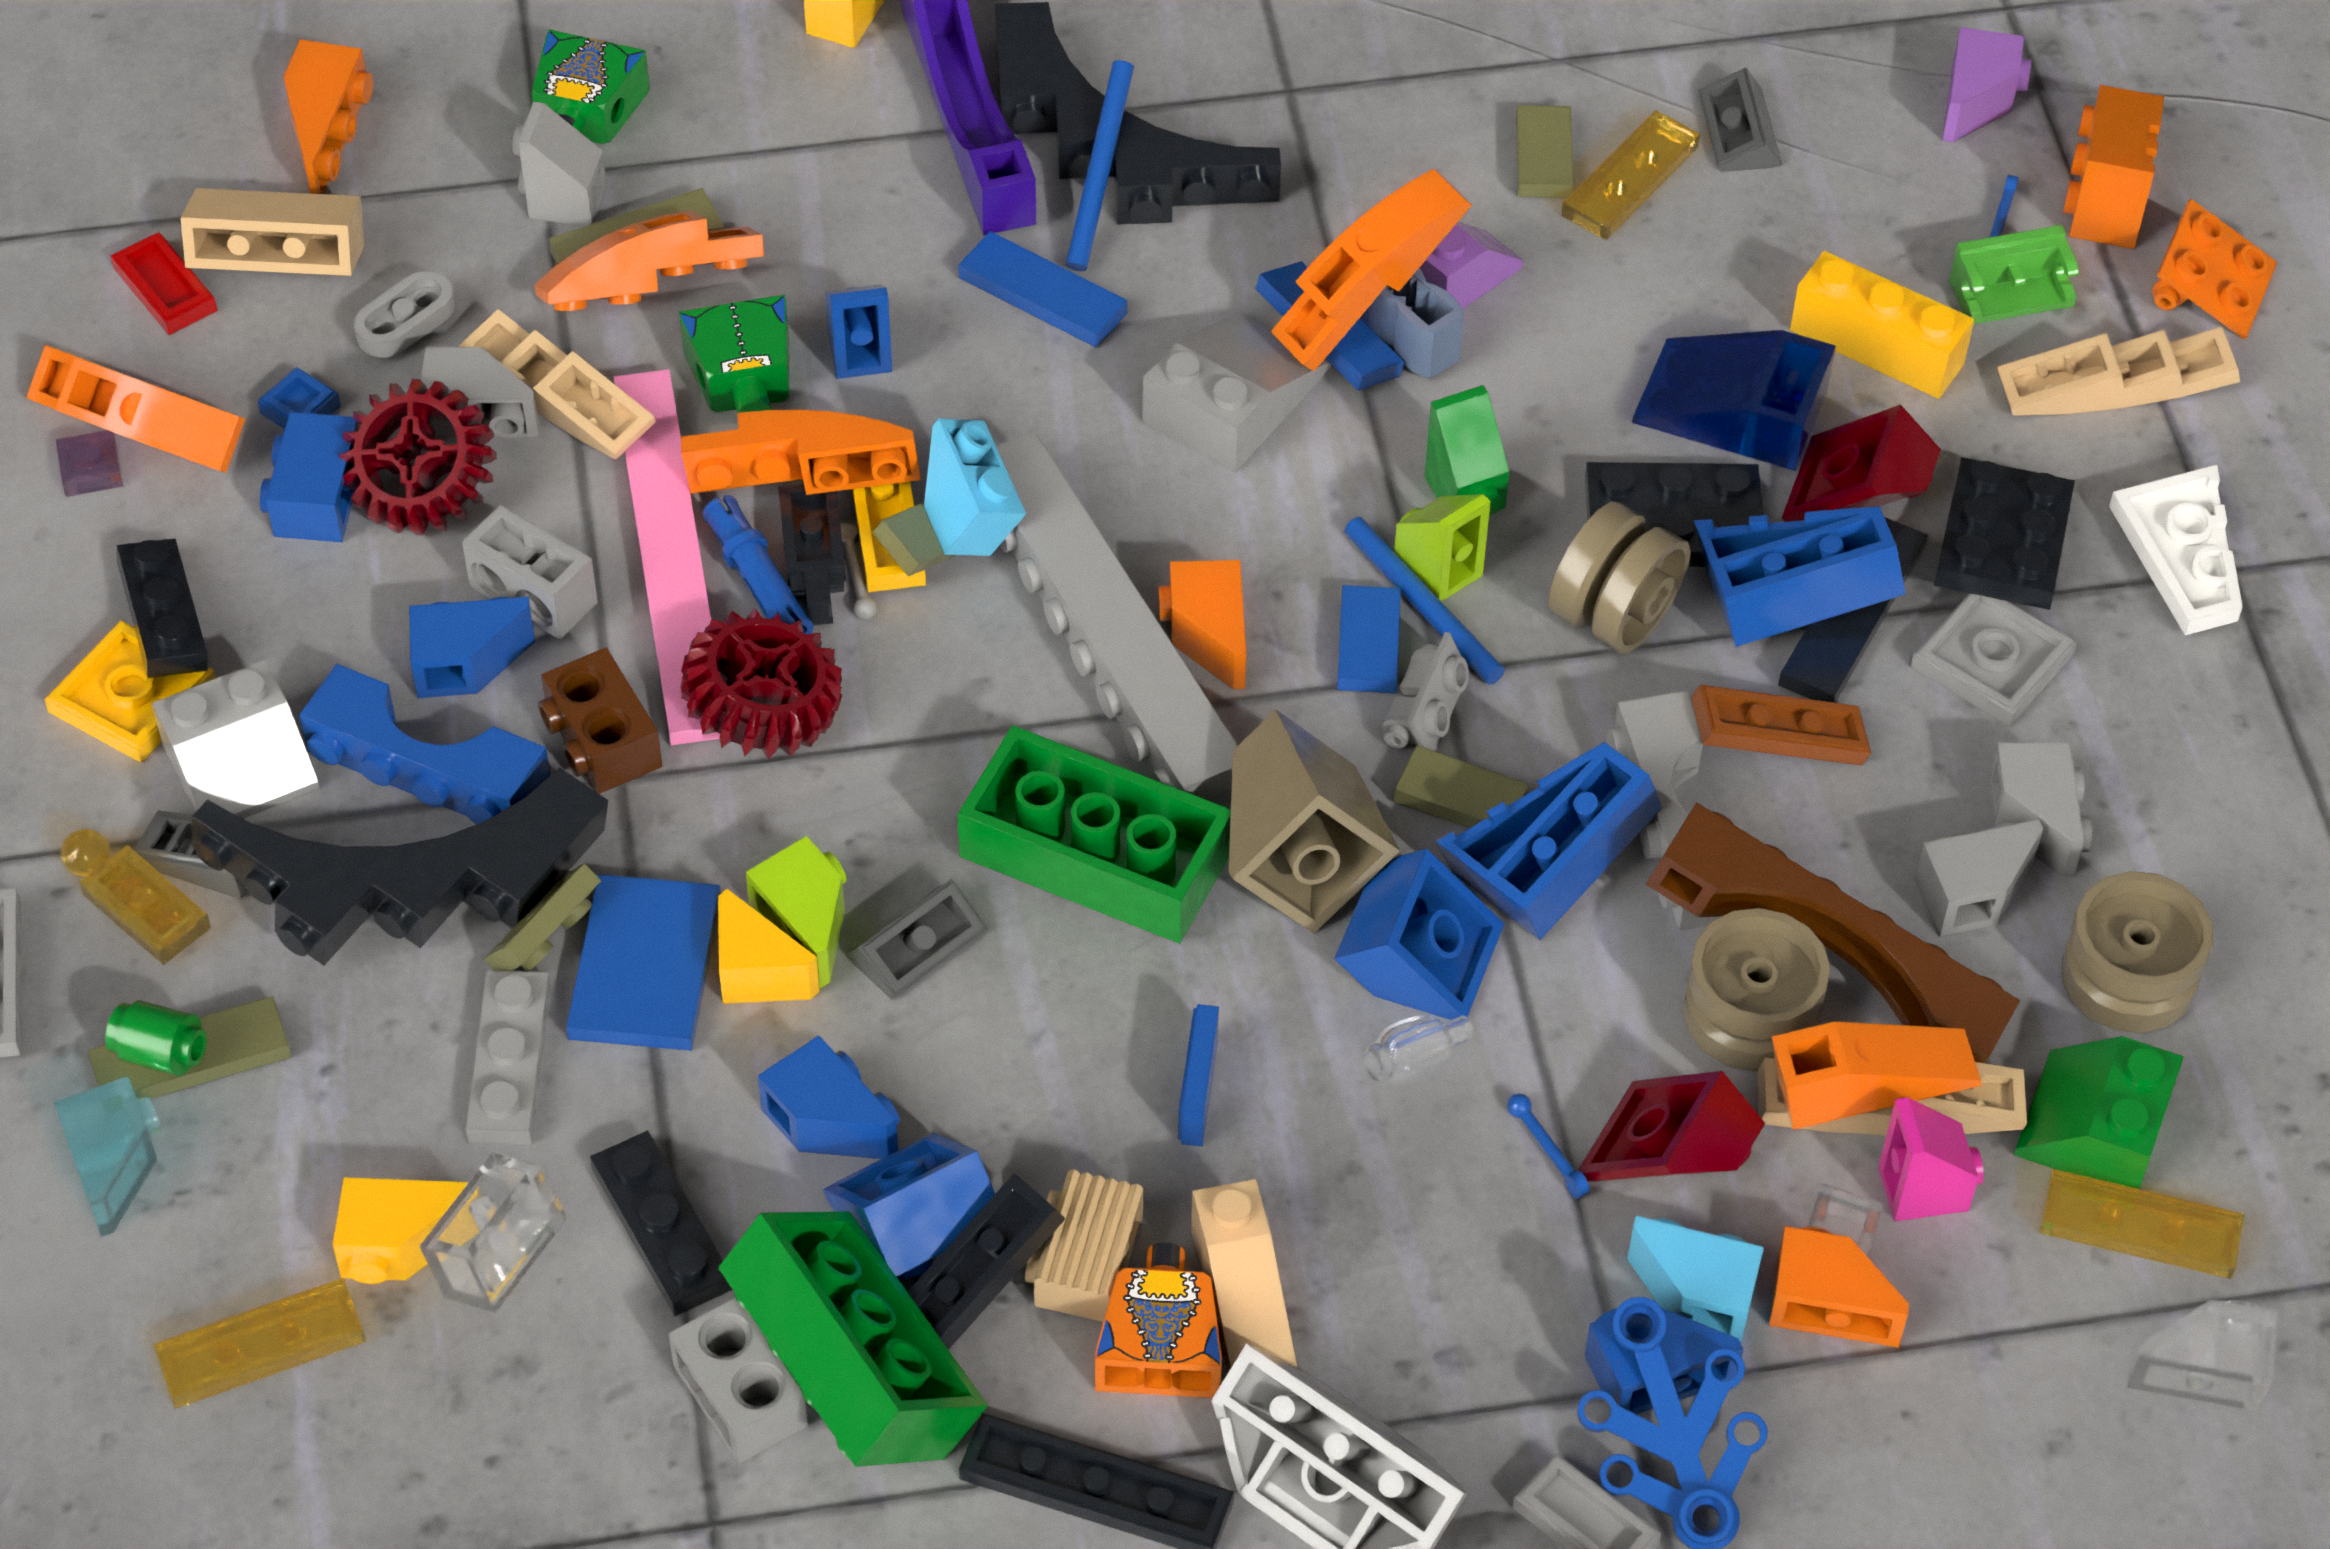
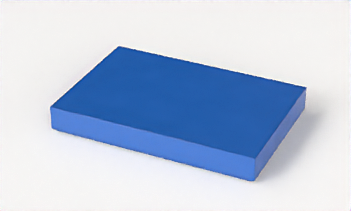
M598 874L601 882L595 887L593 905L591 906L566 1026L568 1040L692 1051L717 923L718 896L721 894L720 885Z

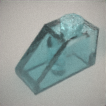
M129 1076L54 1102L101 1237L114 1233L157 1161L150 1136L162 1132L150 1097L146 1096L137 1100Z

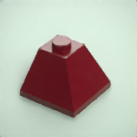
M1901 404L1811 436L1781 518L1785 522L1805 520V512L1876 507L1903 498L1916 497L1922 492L1927 491L1932 481V475L1941 448Z
M1723 1071L1632 1081L1577 1171H1580L1585 1176L1587 1182L1737 1171L1749 1158L1752 1152V1145L1764 1127L1765 1122Z

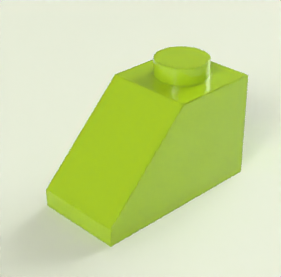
M1483 494L1441 496L1423 508L1418 507L1410 510L1396 524L1394 552L1441 602L1483 576L1491 503Z
M805 836L746 871L749 906L817 957L819 988H822L831 981L845 914L843 884L847 882V878L838 859L829 851L822 853L809 837Z

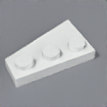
M2217 465L2114 491L2109 505L2184 635L2237 622L2243 607L2233 551H2230L2228 548L2225 531L2227 516L2225 505L2220 503L2218 492L2220 477Z

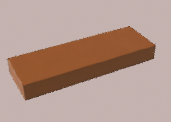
M1701 684L1691 696L1703 745L1860 766L1871 755L1860 709L1856 705Z

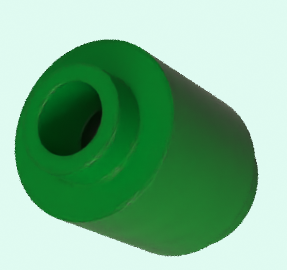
M137 1000L132 1004L120 1003L113 1010L106 1027L105 1042L107 1049L117 1053L119 1059L123 1062L182 1076L191 1066L198 1065L203 1058L207 1045V1035L202 1030L201 1021L197 1015Z

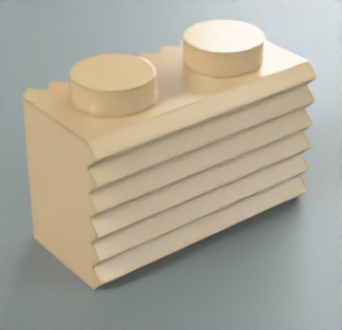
M1073 1169L1067 1173L1062 1192L1050 1190L1047 1197V1202L1066 1219L1046 1240L1045 1246L1042 1245L1027 1262L1025 1282L1034 1284L1035 1307L1103 1322L1116 1274L1119 1270L1128 1268L1136 1236L1142 1223L1143 1187L1138 1183L1130 1185L1125 1180L1117 1182L1113 1178L1104 1179L1101 1175L1093 1177L1088 1172L1080 1174Z

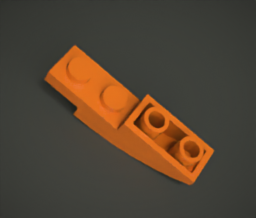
M1435 169L1408 182L1358 218L1309 265L1295 281L1304 291L1303 294L1271 332L1303 366L1315 371L1387 285L1398 292L1402 289L1472 204Z
M694 211L662 215L606 234L580 248L553 267L535 283V295L548 305L553 304V308L556 311L584 309L587 307V300L607 297L610 304L637 303L642 300L641 293L658 291L656 269H660V274L664 276H680L693 273V265L714 262V268L722 270L743 268L747 266V258L764 257L763 236L748 226L708 231L707 219Z
M45 345L26 396L29 400L53 408L66 415L224 473L227 472L246 420L245 418Z
M801 409L737 413L738 429L681 436V455L691 494L803 479L806 495L921 480L913 431L886 421L861 415Z

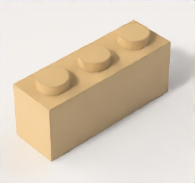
M195 188L181 215L185 268L352 276L364 248L361 196Z

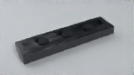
M1885 517L1897 545L1903 582L1905 583L1925 548L1928 534ZM1896 598L1809 624L1781 671L1778 686L1812 700L1836 703Z
M982 1413L959 1467V1480L1177 1549H1217L1234 1504V1491Z

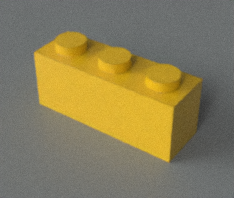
M1823 251L1798 284L1790 331L1940 399L1965 364L1975 319L1827 251Z

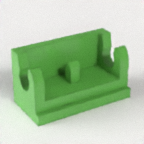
M2058 225L1957 243L1949 283L1963 313L1974 318V324L2074 307L2076 294L2068 277L2079 275V269L2075 256L2065 238L2066 232L2063 226Z

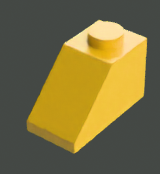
M344 1177L332 1244L341 1278H352L357 1282L365 1284H378L385 1280L406 1281L479 1227L480 1211L474 1183Z

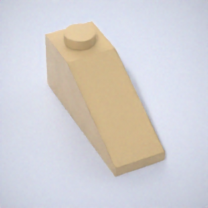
M1256 1179L1192 1191L1191 1232L1201 1270L1211 1276L1219 1339L1228 1372L1246 1344H1252L1297 1368L1271 1232Z

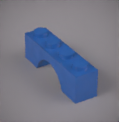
M339 664L335 665L299 714L307 752L311 753L319 761L328 765H342L363 774L368 780L377 785H391L411 793L426 805L436 808L443 806L463 814L475 824L489 820L524 799L551 775L545 746L495 726L470 740L448 745L424 743L407 736L395 725L396 718L389 684Z

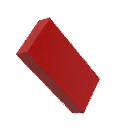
M160 232L110 255L114 270L168 335L218 311L214 296L190 268H185L183 259Z

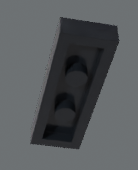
M176 538L145 540L138 543L117 545V564L147 678L208 671L207 650Z
M648 1130L590 1156L592 1171L674 1316L680 1315L733 1290L718 1269L723 1262L721 1256Z
M1015 1173L908 1290V1294L948 1350L1066 1219Z

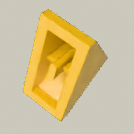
M804 0L806 34L855 48L885 0Z
M724 890L718 896L719 975L723 1004L811 1000L820 992L817 957L730 890Z

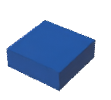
M298 367L293 369L257 401L260 414L285 429L289 412L331 415L341 406L338 392Z

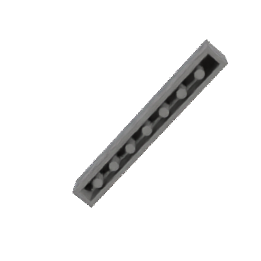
M1031 431L997 444V450L1026 512V515L999 547L1004 553L1012 552L1018 562V571L1024 587L1030 594L1037 592L1044 603V613L1051 630L1056 635L1063 633L1070 644L1071 658L1077 671L1081 676L1089 675L1096 686L1099 704L1106 717L1109 719L1116 717L1123 729L1124 741L1131 757L1136 762L1143 760L1150 771L1151 779L1223 807L1230 805L1233 750L1238 745L1036 432Z

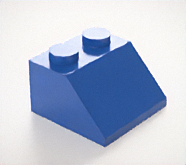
M1426 848L1392 858L1365 884L1334 959L1373 996L1448 1020L1460 1022L1468 1017L1504 923Z
M934 1132L823 1189L826 1199L834 1211H850L898 1279L912 1278L925 1272L934 1263L932 1258L943 1253L995 1195L978 1151Z

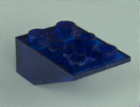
M1784 330L1667 338L1633 415L1632 423L1796 471L1828 391L1836 345Z

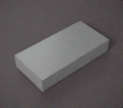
M1557 1453L1520 1490L1513 1501L1512 1508L1564 1549H1655L1660 1543L1662 1533Z

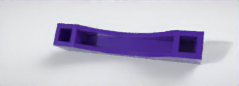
M901 0L902 13L983 235H987L990 231L997 233L1036 225V178L1021 139L1015 137L1007 126L993 95L977 44L967 0Z

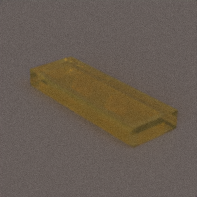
M1655 110L1563 202L1561 216L1607 240L1699 147L1700 134Z
M2052 1169L2039 1234L2232 1279L2237 1263L2244 1214Z
M343 1277L154 1343L153 1346L174 1408L177 1409L364 1343L366 1339Z

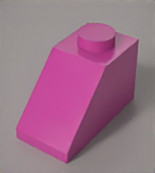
M1909 1097L1895 1100L1878 1166L1894 1222L1969 1211L1976 1185L1983 1183L1984 1171L1980 1152L1976 1146L1969 1147L1962 1123Z

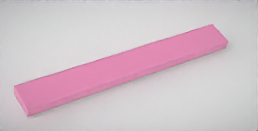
M670 369L614 376V384L654 415L656 420L625 451L670 745L719 739L720 734L717 732L702 734L701 719L688 717V701L681 698L680 686L683 676L681 668L684 656L688 655L691 641L696 638L697 632L704 633L705 628L709 626L711 615L690 489L681 455V435Z

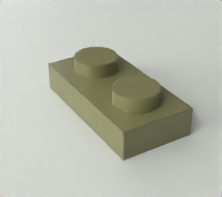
M585 863L561 876L483 960L494 971H512L519 966L525 971L531 970L553 948V945L547 938L561 924L566 930L569 929L591 908L593 904L586 897L601 880Z

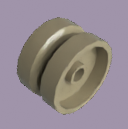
M1611 501L1594 513L1569 545L1557 568L1550 588L1549 608L1554 615L1574 627L1585 628L1592 624V632L1596 640L1620 654L1630 653L1639 647L1656 629L1673 603L1689 566L1691 554L1689 543L1665 528L1654 527L1647 531V524L1643 515L1620 502Z
M2128 871L2103 878L2085 892L2078 905L2071 926V935L2067 940L2062 956V982L2071 1001L2091 1020L2116 1031L2146 1033L2169 1027L2187 1013L2196 996L2202 979V972L2213 947L2212 921L2203 903L2182 884L2162 875Z
M1754 908L1732 911L1712 921L1697 938L1691 961L1683 1005V1015L1689 1035L1704 1053L1722 1064L1753 1072L1758 1071L1765 1057L1775 1059L1772 1036L1819 1025L1831 970L1825 946L1808 926L1786 913Z

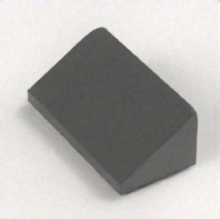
M1747 67L1698 90L1715 159L1721 172L1766 169L1782 165L1763 91Z
M950 879L847 953V956L861 972L892 1000L987 930V927L953 879Z

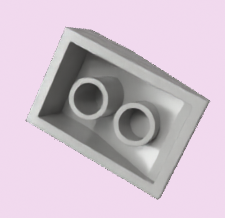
M1238 312L1177 341L1144 375L1143 423L1236 473L1325 376L1332 365L1325 359L1315 371L1303 366L1274 336L1271 328Z

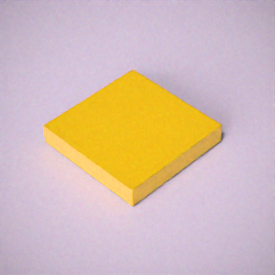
M120 620L44 700L50 714L142 763L162 742L151 703L216 679L214 669L208 667V671L147 678L135 629L133 626Z

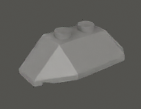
M1252 1344L1244 1346L1211 1400L1216 1419L1220 1421L1224 1447L1238 1495L1315 1549H1434L1468 1494L1431 1455L1323 1381Z

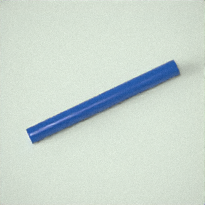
M1115 60L1112 64L1065 264L1071 270L1086 271L1134 70V66L1126 61Z
M1362 517L1352 519L1344 530V533L1396 588H1401L1402 595L1442 637L1445 632H1450L1461 657L1466 660L1469 666L1486 684L1496 683L1503 676L1505 668Z

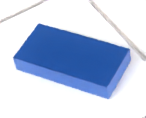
M1342 585L1337 690L1396 693L1401 588Z
M1197 1004V1008L1193 1009L1178 1116V1140H1181L1183 1145L1203 1147L1218 1044L1219 1006Z

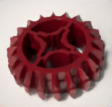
M412 378L407 394L397 383H390L388 400L383 401L377 394H369V401L374 409L368 415L362 411H353V418L361 425L358 432L351 430L342 432L343 440L354 446L353 449L338 455L340 459L348 463V468H352L343 475L344 485L350 490H356L351 497L352 502L361 510L368 508L367 517L376 524H382L387 520V527L395 533H402L408 525L410 531L415 535L424 536L429 521L438 531H446L448 523L446 515L452 513L459 520H467V513L462 505L468 498L473 503H483V496L475 489L477 483L486 484L494 482L493 474L482 467L484 464L497 460L496 451L492 447L485 445L494 438L493 430L487 424H480L484 418V413L477 405L468 406L469 398L460 390H454L449 394V388L443 382L434 381L430 388L427 389L426 384L420 379ZM430 417L441 418L451 422L458 444L448 445L443 439L436 440L435 431L430 427ZM399 427H401L399 433L397 434V436L394 437L392 440L387 441V440L389 439V437H390ZM421 449H425L427 451L426 454L421 455ZM411 460H415L414 466L410 464ZM388 469L393 474H400L401 484L406 487V498L386 493L380 480L379 470ZM450 472L448 477L437 488H435V485L439 478L444 474Z
M756 608L747 615L746 619L734 611H731L728 617L724 619V623L712 619L709 626L705 628L704 633L697 632L696 638L691 641L688 655L684 656L681 673H683L680 686L681 698L688 701V717L701 719L702 734L719 733L721 748L731 742L741 745L744 757L753 748H758L763 751L769 760L776 753L778 747L792 757L795 751L799 749L800 744L812 747L813 743L818 740L819 735L826 733L833 723L835 711L839 709L842 699V668L834 665L836 661L834 658L835 649L821 647V633L807 635L803 633L802 620L792 625L782 622L779 611L770 619L762 618ZM719 671L727 677L726 683L722 679ZM797 684L801 688L803 694L796 688Z

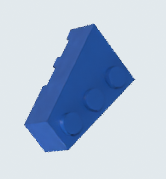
M1880 506L1805 512V520L1769 523L1768 515L1749 516V525L1714 527L1712 519L1694 521L1705 570L1735 647L1905 595L1897 545Z
M1605 742L1537 781L1539 787L1508 806L1501 802L1486 811L1489 816L1488 818L1463 833L1455 836L1451 832L1436 841L1454 875L1539 940L1547 934L1663 808L1650 775Z

